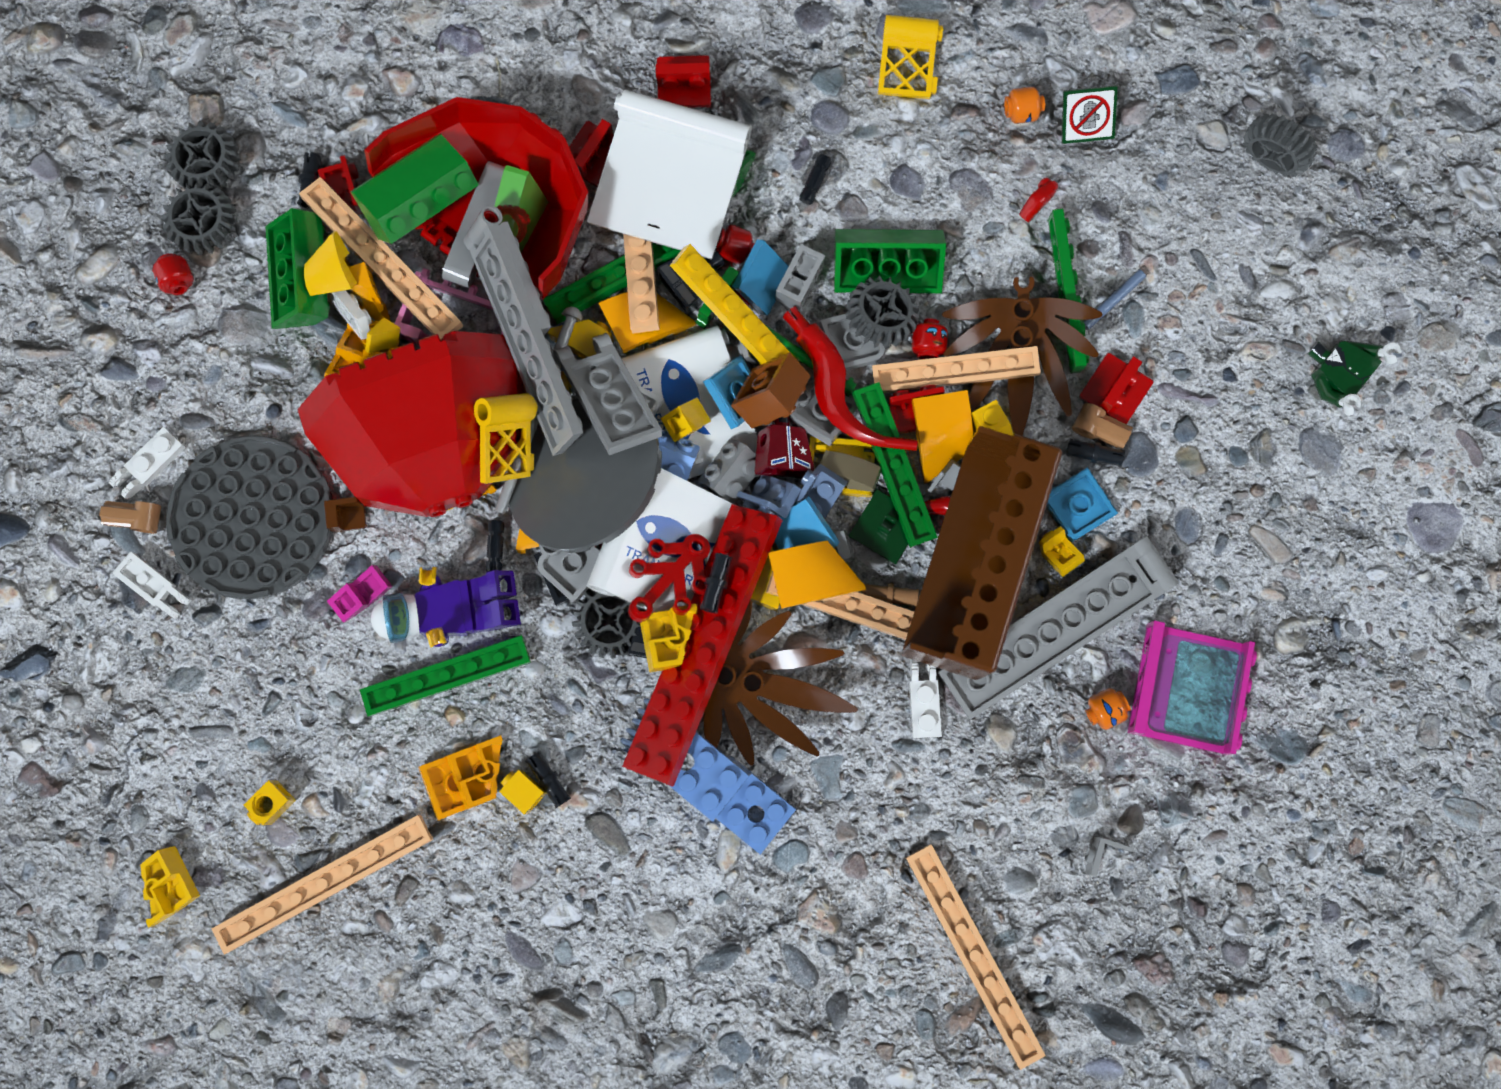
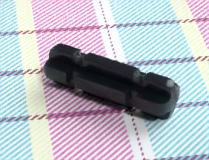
M825 154L817 156L815 166L812 167L805 182V188L800 193L799 200L807 205L813 204L815 195L818 193L826 175L825 173L831 164L829 156Z
M490 520L488 523L490 535H488L486 557H488L489 561H486V572L502 570L500 559H503L504 537L502 533H504L505 524L501 520Z

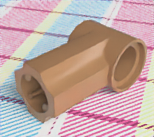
M1084 403L1072 430L1082 437L1088 439L1096 438L1122 450L1132 433L1133 427L1107 416L1105 410L1094 404Z
M105 501L104 505L101 506L99 516L101 524L106 526L130 528L133 531L156 534L162 506L136 501L135 504Z

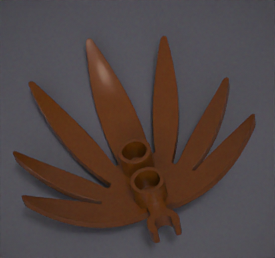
M1015 277L1013 285L1018 292V299H981L956 306L942 313L944 318L954 320H973L991 315L990 318L974 325L959 336L944 352L945 357L971 349L984 341L998 328L1001 329V332L988 352L1007 350L1009 345L1011 349L1033 347L1036 345L1044 374L1056 400L1068 417L1072 415L1066 376L1060 359L1045 333V329H1050L1053 334L1071 348L1085 355L1097 358L1099 354L1094 346L1078 330L1056 318L1055 315L1073 320H1092L1101 318L1102 312L1083 303L1067 299L1030 298V292L1035 286L1034 278L1029 277V285L1026 288H1021L1019 286V277ZM1035 376L1008 379V401L1013 433L1022 436L1031 408ZM994 381L973 384L969 397L971 413L981 404Z
M750 599L704 711L705 739L718 748L722 733V709H724L727 724L736 746L750 766L754 765L751 735L747 723L737 706V703L741 702L754 717L776 735L807 753L819 756L820 752L792 721L770 705L757 699V696L781 704L814 711L856 713L858 708L823 688L794 678L764 673L763 670L811 666L844 655V651L829 648H797L777 651L751 659L749 655L769 642L781 630L790 618L791 612L786 611L766 621L755 629L741 645H738L750 622L753 603Z

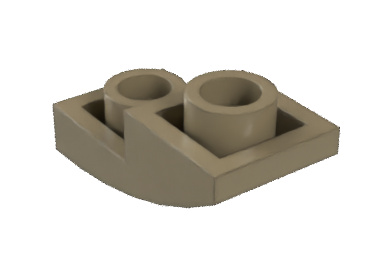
M825 450L820 463L848 482L846 485L847 489L874 492L882 471L880 466L864 459Z

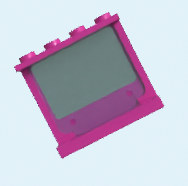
M1155 620L1147 623L1127 733L1225 755L1236 754V751L1241 748L1243 740L1240 728L1241 722H1244L1247 716V706L1244 705L1246 694L1250 693L1252 687V679L1249 678L1250 669L1254 666L1257 658V652L1254 650L1255 642L1238 643L1165 627L1164 622Z

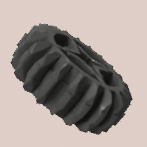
M1275 113L1258 116L1247 128L1246 134L1243 137V145L1246 147L1245 151L1252 155V160H1256L1259 165L1267 170L1273 171L1275 175L1280 173L1284 177L1302 175L1314 162L1318 147L1315 144L1316 140L1310 136V131L1302 128L1303 125L1296 124L1294 119H1286L1284 115L1279 117Z
M199 120L197 127L189 123L188 130L185 131L179 128L180 135L178 137L171 135L174 144L166 145L170 152L165 154V159L169 162L166 166L171 172V177L176 182H179L184 189H186V183L191 188H194L196 182H198L201 189L209 183L214 190L220 184L227 187L226 180L228 178L235 180L232 171L239 170V166L236 163L241 161L238 154L239 146L234 141L233 136L230 133L228 134L223 127H217L212 122L206 125ZM221 148V156L217 162V157L220 154L219 149Z
M196 182L194 188H191L186 183L185 191L176 188L178 195L175 198L168 196L171 204L163 205L167 213L161 215L162 220L165 222L162 225L163 230L168 233L167 238L174 242L177 248L184 249L189 254L195 251L198 255H203L205 249L213 254L214 246L223 249L221 242L223 240L231 241L228 233L236 232V228L232 224L238 222L237 217L234 215L237 211L230 197L225 195L222 189L218 187L213 190L209 183L202 189L199 187L198 182ZM210 202L216 204V206H201L200 203ZM187 230L190 232L198 231L200 235L191 236L183 232Z
M881 276L877 277L875 281L869 277L865 283L860 282L856 289L851 292L850 299L846 304V309L848 310L846 319L851 320L849 328L857 329L855 337L862 335L865 337L864 344L870 340L873 341L874 348L882 343L885 349L891 344L896 347L901 341H907L910 335L914 333L916 324L919 321V315L917 314L919 306L914 304L916 296L908 295L910 288L902 289L901 281L894 284L891 277L886 279V281H883ZM885 307V312L883 313L882 317H879L880 313Z
M586 591L584 595L589 601L585 603L582 600H578L577 604L583 610L573 611V615L581 617V620L573 621L572 626L582 628L574 633L575 637L581 638L585 636L580 645L586 647L591 643L592 645L589 648L590 654H594L600 648V658H604L607 650H610V657L615 659L616 650L618 649L622 656H626L627 651L624 647L627 645L630 647L633 637L637 636L635 634L636 629L640 627L638 625L639 622L633 620L632 628L628 634L622 628V619L626 616L631 603L617 596H607L596 591V595L592 597ZM607 599H617L623 601L624 604L614 609H606L600 602ZM636 606L639 611L645 610L639 606ZM594 608L599 615V621L594 626L595 629L590 632L588 618L591 610ZM601 611H604L610 617L617 616V619L614 620L619 631L609 624L604 626L603 623L606 621ZM607 632H613L621 640L615 643H603L596 639Z

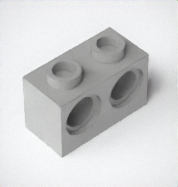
M800 244L776 290V302L789 308L796 306L798 311L801 312L824 267L825 255Z

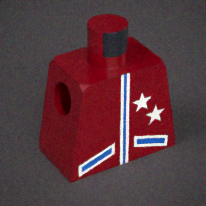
M789 416L773 420V425H769L759 432L755 475L802 478L809 469L814 471L806 430L803 427L789 426Z

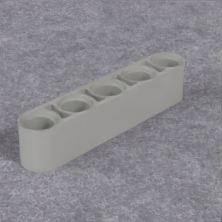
M490 161L487 162L478 182L479 186L475 189L446 259L442 279L467 288L473 285L478 270L469 249L464 245V237L483 207L495 205L505 166Z

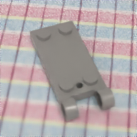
M607 333L592 338L596 355L578 361L574 358L569 346L554 350V357L560 371L564 372L609 455L662 437V429Z

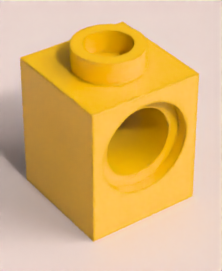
M698 397L678 406L660 418L674 442L694 433L711 422Z
M512 770L502 780L503 788L499 791L524 815L529 814L547 794L523 770H518L516 773Z
M268 780L243 806L249 811L247 816L255 824H262L263 826L272 825L296 799L278 780ZM267 797L271 798L273 802L270 812H266L263 808V802Z

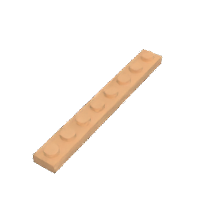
M321 177L299 193L302 200L333 232H338L342 241L362 262L366 263L368 268L433 335L438 334L440 340H442L445 334L458 331L463 327L462 322L382 240L377 238L372 229Z
M417 815L211 929L223 954H228L431 842L433 838L422 816Z
M932 844L905 857L1018 1068L1022 1070L1045 1057L1043 1049Z

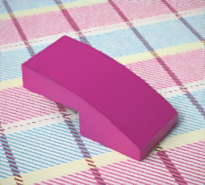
M371 565L352 583H346L327 602L342 622L345 623L369 607L393 586L377 565Z

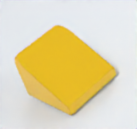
M386 318L381 319L367 333L365 351L372 353L398 345L400 327Z

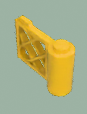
M886 14L877 95L930 100L931 94H936L938 77H933L936 42H941L943 35V25H939V19ZM888 48L899 49L904 55L895 65L887 57ZM918 51L929 52L928 62L920 68L912 56ZM908 60L916 72L905 79L897 68ZM887 64L890 69L885 72ZM928 67L926 75L923 71ZM894 72L902 83L896 88L884 87L885 78ZM920 75L926 82V90H914L909 82Z
M524 393L479 398L476 401L474 416L480 425L481 483L487 484L530 477L531 471L534 470V454L531 453V421L536 416L538 405L531 394ZM521 428V439L515 444L510 438L516 429ZM490 432H497L501 436L494 448L490 445ZM507 443L512 451L504 460L499 453ZM517 456L521 458L520 471H514L510 467ZM496 459L501 466L495 475H490V465Z

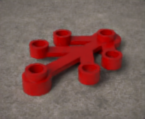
M691 534L683 542L664 543L661 539H653L647 548V552L651 557L660 558L663 554L682 555L676 562L646 563L642 559H634L631 562L629 573L634 578H641L644 575L664 574L644 597H637L632 600L628 613L631 619L636 622H644L649 619L653 611L652 605L672 583L675 602L673 603L674 612L681 616L689 612L691 601L686 594L684 569L690 563H692L694 577L691 583L693 593L703 595L707 586L705 584L706 577L703 560L709 555L710 544L704 536ZM692 544H699L701 550H694L692 548ZM653 545H658V546H660V547H661V551H660V552H655V551H653V550H652V546H653ZM640 565L642 566L643 571L636 572L633 569V566ZM702 582L705 588L698 589L695 583ZM684 602L687 609H679L677 603ZM644 604L647 610L641 612L637 609L636 605Z

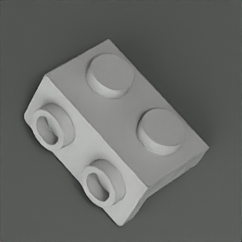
M730 438L723 445L711 464L705 469L698 481L710 488L718 497L734 504L739 498L736 496L739 491L743 492L756 476L754 471L756 454L747 445Z

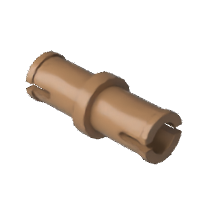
M864 583L866 586V590L862 591L864 595L890 604L917 605L919 589L894 587V584L889 583L888 586Z

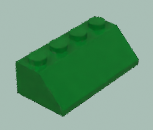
M438 134L350 192L377 238L392 244L479 186L467 161L442 134Z
M291 208L265 226L272 329L316 325L328 318L330 305L327 302V293L310 296L304 279L305 263L323 244L324 226L322 225V219L314 212Z
M835 229L834 293H851L860 282L865 283L869 277L875 281L879 276H881L883 281L891 277L894 284L901 281V288H910L909 293H942L946 253L944 231Z

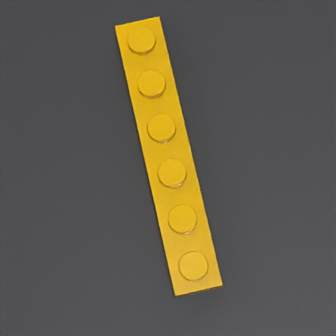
M691 244L684 246L670 264L671 268L761 364H764L789 353L787 348Z

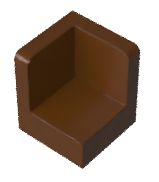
M356 497L324 501L326 528L333 533L365 529L367 527L365 506Z

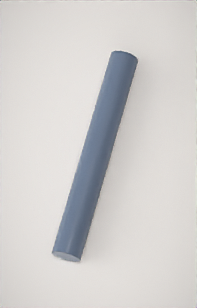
M1139 269L1096 308L1102 312V317L1146 278L1142 270ZM1101 318L1083 320L1085 330L1091 329Z

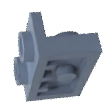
M819 464L814 471L809 469L800 483L804 486L793 505L809 496L823 518L826 519L848 482L822 464Z
M762 475L756 482L751 495L739 491L736 496L744 501L743 506L745 508L777 515L786 519L802 489L795 484Z

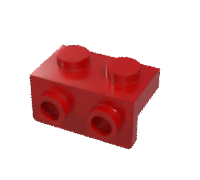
M345 155L339 156L341 163L318 169L319 177L357 215H361L363 213L350 192L358 187L356 179L359 178L357 167L354 162L350 163Z
M935 384L921 387L920 391L909 393V390L895 392L893 397L889 398L888 406L899 434L916 431L917 427L912 400L914 398L944 394V386L936 388Z

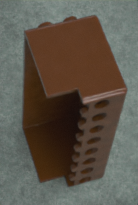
M983 426L978 427L966 447L901 656L973 680H979L996 671L1061 460L1062 450L1059 447L1016 433L1011 436Z

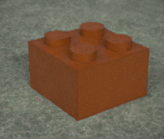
M790 352L753 368L731 407L752 429L763 424L768 425L780 417L786 418L796 409L795 404L798 398L805 392V385L810 378V374Z

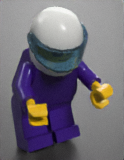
M420 567L419 583L422 586L419 592L415 593V595L402 593L383 595V599L374 606L371 612L372 627L380 637L390 640L391 643H399L407 638L419 635L420 632L428 640L430 648L447 645L449 636H468V634L521 625L518 600H503L517 596L514 571L493 570L479 578L463 581L454 580L442 584L441 579L436 574L437 567H432V570H424L423 567ZM502 579L507 582L506 592H501L500 589ZM505 607H509L511 610L510 620H505L504 618Z

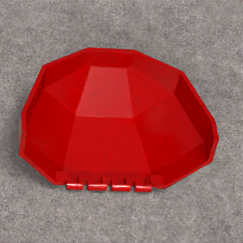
M455 97L383 131L364 150L368 171L372 177L438 134H442L467 161L477 182H479L483 170L489 161L505 167L508 165L529 171L549 203L521 255L528 264L530 277L534 286L539 291L540 299L543 300L561 281L587 212L588 190L565 137L556 128H551L542 122L535 113L528 112L521 106ZM476 188L415 229H423L420 235L436 247L443 241L439 249L446 255H449Z
M453 331L445 334L442 340H440L438 334L418 340L421 349L416 350L412 342L392 349V359L388 358L386 352L363 359L364 369L361 368L359 362L340 367V374L333 373L325 376L297 409L305 435L352 494L364 506L423 517H439L445 514L448 509L454 507L463 508L471 505L473 500L479 499L492 485V483L485 484L480 482V425L474 416V405L479 398L523 394V381L506 339L502 334ZM521 428L516 429L510 438L515 444L521 439ZM490 432V445L493 448L501 438L497 432ZM506 443L500 451L499 455L504 460L512 451L511 447ZM496 459L490 465V475H495L501 466Z

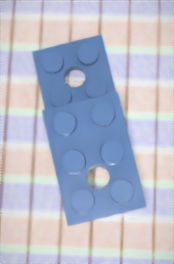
M696 731L688 750V754L694 758V766L689 770L681 768L674 787H670L712 822L715 819L719 820L761 855L796 811V808L733 756L729 755L727 757ZM755 805L760 806L764 810V818L758 822L751 820L748 815L749 808Z

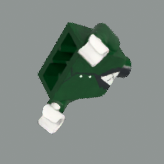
M1341 340L1329 350L1318 341L1309 350L1307 355L1319 363L1312 372L1311 377L1314 380L1320 399L1336 407H1343L1344 413L1348 416L1353 415L1354 408L1351 405L1361 408V399L1357 393L1382 363L1380 358L1384 357L1388 364L1396 363V356L1389 354L1393 352L1400 354V346L1397 343H1388L1383 347L1377 344Z

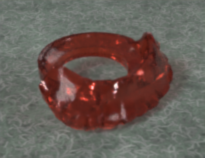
M499 205L496 208L500 210L502 216L511 215L518 225L516 238L520 243L524 239L527 225L531 221L528 218L529 215L519 206Z

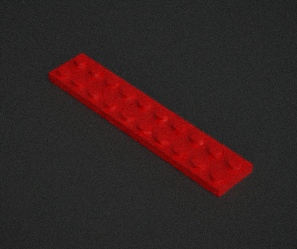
M731 505L704 569L705 577H709L715 553L726 554L733 558L726 579L728 586L727 589L723 590L718 614L701 610L700 606L702 605L704 594L696 595L694 593L691 605H697V612L693 615L690 628L691 633L686 643L682 665L662 670L622 765L623 768L674 787L769 555L768 553L783 521L779 516ZM699 582L697 588L704 589L705 585Z

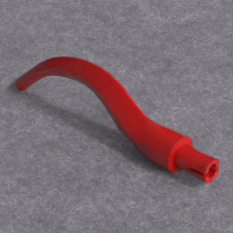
M796 306L790 309L791 314L787 311L783 315V319L798 334L796 338L797 343L812 360L816 398L822 413L840 431L863 443L878 447L917 451L918 440L883 436L867 428L853 416L845 402L846 368L836 346L818 324H810Z

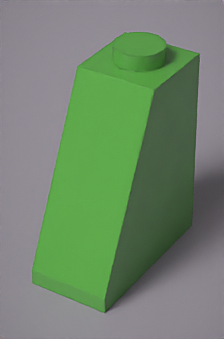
M506 165L494 207L498 208L502 213V222L508 221L513 236L519 242L520 253H522L549 201L529 171Z

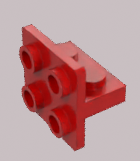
M708 55L657 58L656 79L658 99L688 108L711 106L710 58Z
M604 119L601 120L598 126L590 121H586L569 145L582 178L597 188L614 137L612 124Z
M1107 353L1080 393L1079 398L1086 403L1102 408L1107 416L1127 424L1152 386L1153 380L1138 371L1142 361L1133 356L1126 364L1111 353Z

